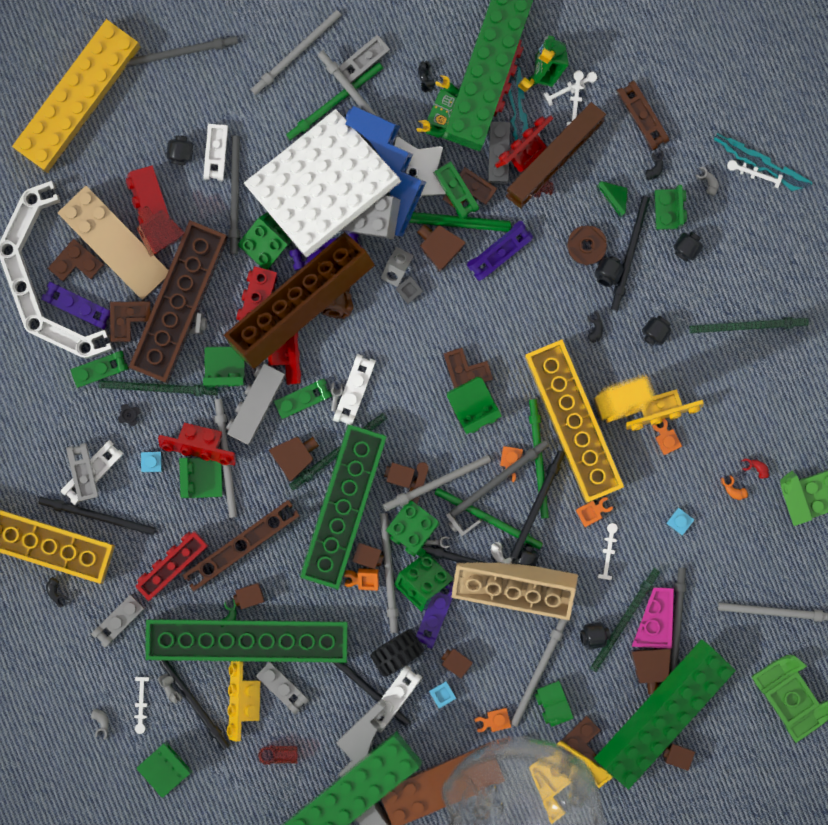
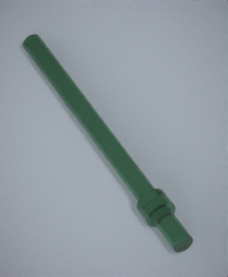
M784 317L781 320L689 326V334L780 327L793 329L795 326H808L809 319Z
M99 381V388L184 393L201 397L202 395L218 396V388L203 387V385L199 384L184 386Z
M381 413L364 426L363 429L372 431L388 418L384 413ZM340 446L310 469L302 471L300 473L301 476L289 484L290 488L294 491L304 482L308 483L312 480V476L337 458Z
M653 568L646 581L643 580L640 585L641 589L612 632L610 639L607 640V645L602 648L591 665L590 669L594 672L598 671L646 594L650 593L653 589V583L660 574V571L656 568Z

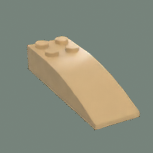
M87 186L80 190L58 212L68 225L142 300L165 280L169 270Z
M457 563L451 598L570 620L578 574L520 564Z

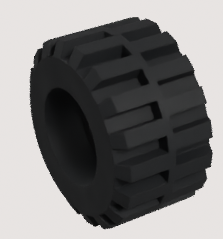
M409 629L374 650L370 658L382 677H386L421 656L425 649L413 630Z

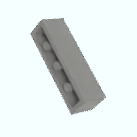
M263 364L262 367L258 366L254 373L256 379L253 385H248L244 393L247 395L244 402L240 401L235 410L238 413L234 420L231 419L226 427L229 430L228 435L249 446L286 377L284 373L266 364Z

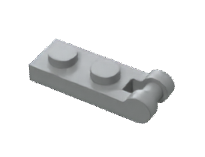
M376 35L341 64L339 70L350 83H353L390 52V49ZM350 66L355 70L352 74L347 70Z
M82 443L74 448L73 446L66 447L78 501L99 497L87 443ZM82 454L83 459L76 461L75 455Z
M130 594L91 635L94 638L97 637L102 642L101 645L106 648L145 608ZM106 628L111 632L108 637L103 633Z
M271 662L256 675L295 715L300 711L299 708L303 704L306 705L310 701ZM293 694L298 697L294 703L289 700Z

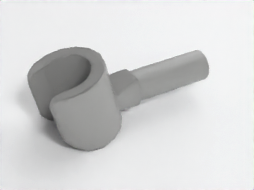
M334 382L331 385V394L333 395L331 411L333 412L336 411L338 397L343 393L342 383L339 390L334 389Z
M442 536L437 540H427L424 545H439L442 548H448L450 546L442 545V540L450 538Z

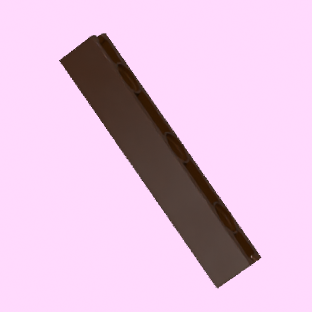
M590 102L507 188L508 193L506 197L522 209L601 127L605 121L606 113Z
M287 500L184 573L182 576L188 581L191 579L189 575L198 570L204 577L197 585H193V583L189 585L193 592L299 518L300 514L297 510L294 511L295 515L286 521L279 514L285 507L289 506L291 508L293 506L291 501ZM271 517L279 519L280 524L277 528H272L269 525ZM239 540H244L247 543L245 551L237 549L236 544ZM207 563H211L214 566L212 574H207L204 571V566Z

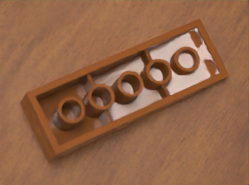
M487 743L410 775L381 799L391 824L404 825L474 795L505 779L490 743Z

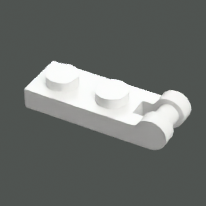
M208 124L204 180L216 178L217 181H224L228 125ZM211 165H218V171L211 170Z

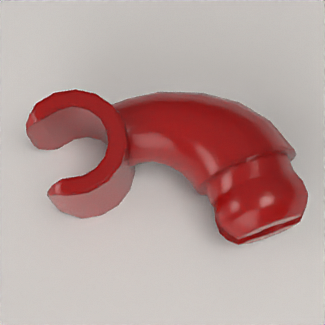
M741 460V462L747 461L749 463V467L743 468V471L754 467L759 472L760 479L769 477V469L765 463L758 460Z

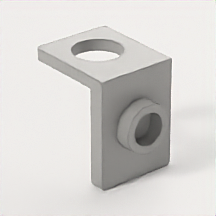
M396 247L385 266L381 279L398 287L414 255ZM393 272L398 278L391 279L387 273Z
M197 313L195 327L190 329L189 334L203 335V330H206L207 319L204 318L202 313Z
M450 512L446 514L450 520L448 524L455 533L458 531L461 536L482 522L479 519L464 530Z

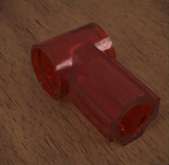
M265 745L260 748L258 757L260 762L266 765L297 763V746ZM264 750L272 751L273 757L270 760L263 759L261 754Z

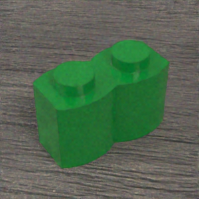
M559 680L537 688L538 693L534 695L538 705L543 704L545 712L542 715L546 724L550 723L551 727L574 719Z

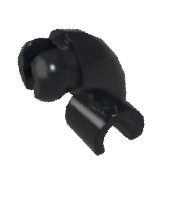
M421 61L418 67L421 90L423 92H432V87L436 84L434 80L428 79L431 67L428 61H425V63Z
M660 150L661 158L656 159L654 152H652L651 159L656 164L653 168L645 171L647 180L656 179L661 175L663 170V151Z
M594 311V314L597 316L596 320H591L587 315V320L595 325L592 332L588 334V338L592 343L600 340L603 335V325L597 311Z
M51 577L46 583L47 594L55 601L58 607H64L59 603V599L62 597L68 600V597L57 594L59 580Z

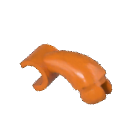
M729 475V484H725L724 478H721V484L725 486L727 493L733 499L742 500L748 497V492L745 488H733L734 478Z

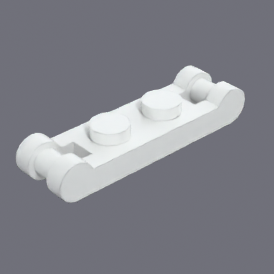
M357 354L333 421L344 422L346 426L347 424L353 425L376 360H368L363 358V355ZM360 365L367 367L365 373L358 371ZM344 408L351 410L349 416L342 414Z
M111 440L106 442L90 459L96 483L124 455L121 450H117L113 446L114 443ZM106 452L112 455L109 460L104 457ZM72 478L60 492L64 496L67 495L71 499L70 502L76 505L79 501L77 493L72 490L75 486Z
M408 665L403 668L382 697L387 705L383 709L385 713L382 715L385 718L382 721L376 720L380 725L379 729H377L379 733L386 728L423 678L421 675H416L412 672V668ZM406 677L411 680L410 684L404 681Z

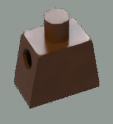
M424 224L417 232L425 240L420 245V248L439 272L466 245L464 240L440 225L432 231Z
M297 436L269 449V452L289 481L292 482L314 461L310 452L319 447L313 436L304 443Z
M669 648L631 651L638 683H647L648 694H652L659 687V682H663L669 676L671 654Z

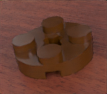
M580 226L568 238V253L578 264L585 266L595 264L606 253V237L595 226ZM591 241L592 244L590 246L592 249L584 250L582 242Z

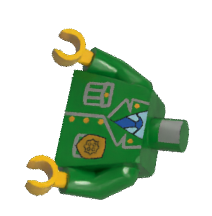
M546 36L543 45L535 55V74L530 76L529 80L524 77L518 84V87L524 92L537 83L553 87L569 65L565 43L556 40L554 36Z
M440 75L443 78L442 84L436 81V85L444 89H440L428 119L418 121L423 124V129H416L418 132H426L436 138L443 137L459 91L450 82V79L444 75Z

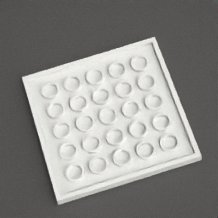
M336 109L244 182L249 191L306 258L401 182L399 177L357 131L345 124L346 119Z

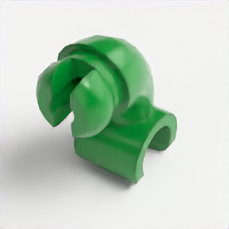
M234 599V606L232 608H228L226 601L224 602V606L229 610V614L220 620H236L237 612Z

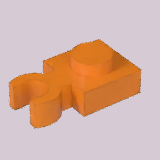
M662 419V428L652 425V428L660 434L655 439L663 456L682 447L674 429L667 430L668 422L666 419Z
M503 446L500 466L507 469L522 457L523 449ZM515 472L512 474L511 482L516 480Z
M607 497L600 499L597 505H595L594 501H591L575 510L584 528L602 519L601 512H610L613 509L612 506L607 509L603 507V502L608 500Z
M359 568L358 573L352 570H346L344 573V577L351 578V580H345L344 586L346 587L358 585V590L378 591L379 589L378 569Z
M507 708L487 712L488 718L476 717L474 719L475 722L482 721L484 723L482 728L477 729V732H484L487 727H491L492 732L511 728Z

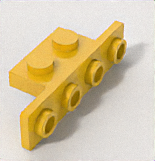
M677 389L653 396L654 400L649 402L651 406L641 410L643 418L627 422L626 429L637 431L642 429L643 425L649 423L651 425L660 424L663 422L662 419L670 417V420L681 417L682 413H697L701 411L700 408L703 407L704 402L699 400L682 406Z
M231 661L229 666L230 685L228 687V694L230 699L227 709L229 716L227 735L229 740L241 741V721H259L260 681L243 680V661Z

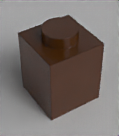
M392 463L391 466L387 465L384 477L387 478L386 482L409 489L415 469Z
M358 543L352 562L376 569V566H381L384 555L381 554L382 550Z
M260 583L235 590L236 594L233 595L236 606H240L241 609L265 602Z
M452 648L451 651L447 649L441 657L443 660L442 665L461 679L473 663L455 648Z
M671 742L663 751L662 757H665L664 761L666 763L689 771L695 751Z

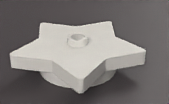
M396 137L395 146L413 154L406 173L409 174V171L414 169L417 172L415 177L426 181L420 198L422 196L445 195V191L433 173L438 169L443 147L417 149L400 137Z

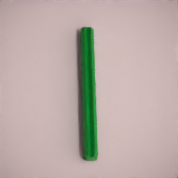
M413 212L409 223L503 232L511 230V222L506 220L466 217L462 220L459 216Z

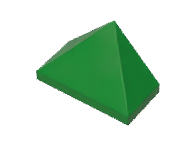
M601 181L597 185L598 189L621 218L626 213L628 188Z

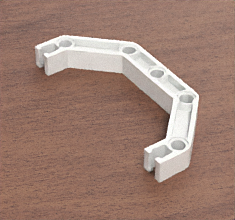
M49 181L27 189L22 194L0 240V260L26 331L82 358L90 359L114 350L112 343H108L106 347L96 349L94 341L97 339L109 337L108 332L103 330L84 337L46 319L21 253L41 209L61 202L57 194L53 195L52 198L43 200L41 193L49 189H56L55 184ZM36 195L38 198L37 202L32 205L29 204L30 196ZM10 245L13 246L12 254L5 255V248ZM24 282L27 288L24 292L20 293L18 285ZM36 319L39 320V328L32 330L31 322ZM89 343L91 346L90 351L86 354L82 353V345Z

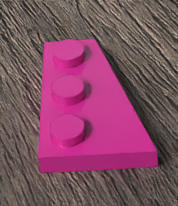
M653 588L632 647L672 649L674 588Z

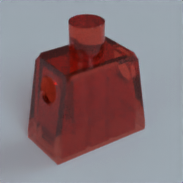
M145 206L137 212L144 221L137 227V231L150 257L185 234L163 210L154 215L149 207Z

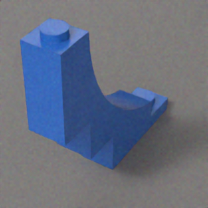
M353 106L346 114L347 121L345 124L362 134L376 149L381 159L401 180L399 184L390 190V196L400 199L395 235L403 237L426 185V181L406 173L413 154L392 145L400 126Z

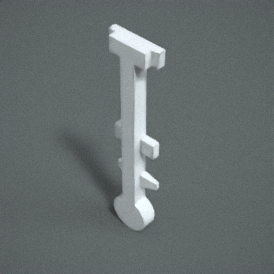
M576 71L573 75L576 84L571 86V88L575 89L574 97L570 96V100L574 101L572 121L577 115L578 101L582 102V97H579V90L584 89V87L580 86V81L584 77L582 71Z
M588 73L587 78L580 81V86L585 88V83H594L597 80L596 73ZM571 82L567 83V88L550 96L548 93H544L549 106L553 105L552 99L569 91L572 94L575 93V90L571 88L573 86Z
M730 160L727 163L729 170L738 169L741 171V175L746 172L751 174L750 178L754 179L757 176L775 183L774 187L776 188L779 187L783 175L779 174L778 178H774L758 172V167H754L752 170L746 168V163L741 166L735 160Z
M610 523L607 526L609 538L604 539L608 541L607 549H603V553H606L603 575L598 574V578L612 580V576H608L610 555L615 554V550H611L612 542H617L613 538L614 533L618 529L614 523Z
M135 677V681H140L139 703H135V707H139V715L134 716V718L138 719V724L135 726V731L138 734L144 733L146 729L143 724V719L147 718V716L143 715V707H147V703H144V681H149V677Z

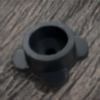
M127 404L122 405L118 421L135 426L140 409L138 407H129Z

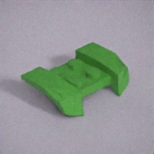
M792 470L780 479L781 489L793 526L811 521L814 517L828 513V470L799 479Z
M786 655L773 661L752 675L751 678L784 723L794 742L797 743L828 721V700L820 703L817 701L798 673V671L807 666L794 655Z

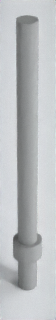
M338 10L333 12L269 73L266 72L260 77L261 80L250 89L252 93L257 95L266 85L272 84L274 78L342 16Z
M322 50L317 56L326 65V70L336 77L361 109L376 115L339 70V65L335 61L333 62Z
M215 399V424L217 423L218 431H222L223 435L220 441V448L229 451L225 424L227 417L224 414L222 399ZM223 465L229 518L237 517L231 465Z
M486 455L406 494L403 492L397 495L395 499L383 504V508L387 512L399 505L402 507L408 504L410 500L490 463L491 459Z
M388 513L380 514L388 600V609L386 611L390 622V633H397V616H399V611L396 608L390 534L385 531L389 526Z
M718 603V611L813 619L815 622L828 621V613L823 612V610L804 611Z
M560 619L556 629L552 630L550 634L551 639L510 724L518 727L558 641H561L564 635L563 630L568 620Z

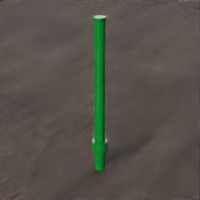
M378 62L351 83L352 86L358 89L383 69L382 65ZM345 89L305 120H300L297 126L286 134L287 138L291 141L302 131L306 132L311 124L350 94Z
M537 399L529 400L531 415L529 416V424L532 425L533 445L536 447L541 443L539 425L541 423V416L538 415ZM542 452L535 459L538 493L545 480ZM547 495L540 508L541 519L549 518Z
M438 487L434 493L455 506L463 502V500ZM472 505L465 510L516 538L519 537L520 530ZM528 534L525 543L540 550L543 543Z

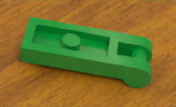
M451 161L433 172L462 220L468 217L469 213L479 210L477 202ZM466 199L468 205L463 207L461 202Z
M123 351L115 352L70 369L76 388L129 370L128 364H125L123 359ZM116 360L118 366L116 368H112L111 362Z
M321 379L275 400L274 403L281 419L283 420L331 398L332 394L325 386L327 384L325 379ZM318 388L321 395L315 397L313 390Z

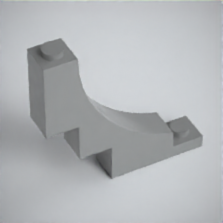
M382 698L336 742L351 759L340 771V776L371 752L377 729L380 727L376 720L385 713L383 709L387 705ZM376 802L355 819L360 825L391 824L389 817L385 814L379 802Z

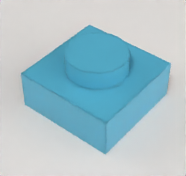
M141 452V472H162V452Z
M677 508L666 524L680 535H683L694 519L680 508Z
M447 681L429 690L438 708L456 699Z

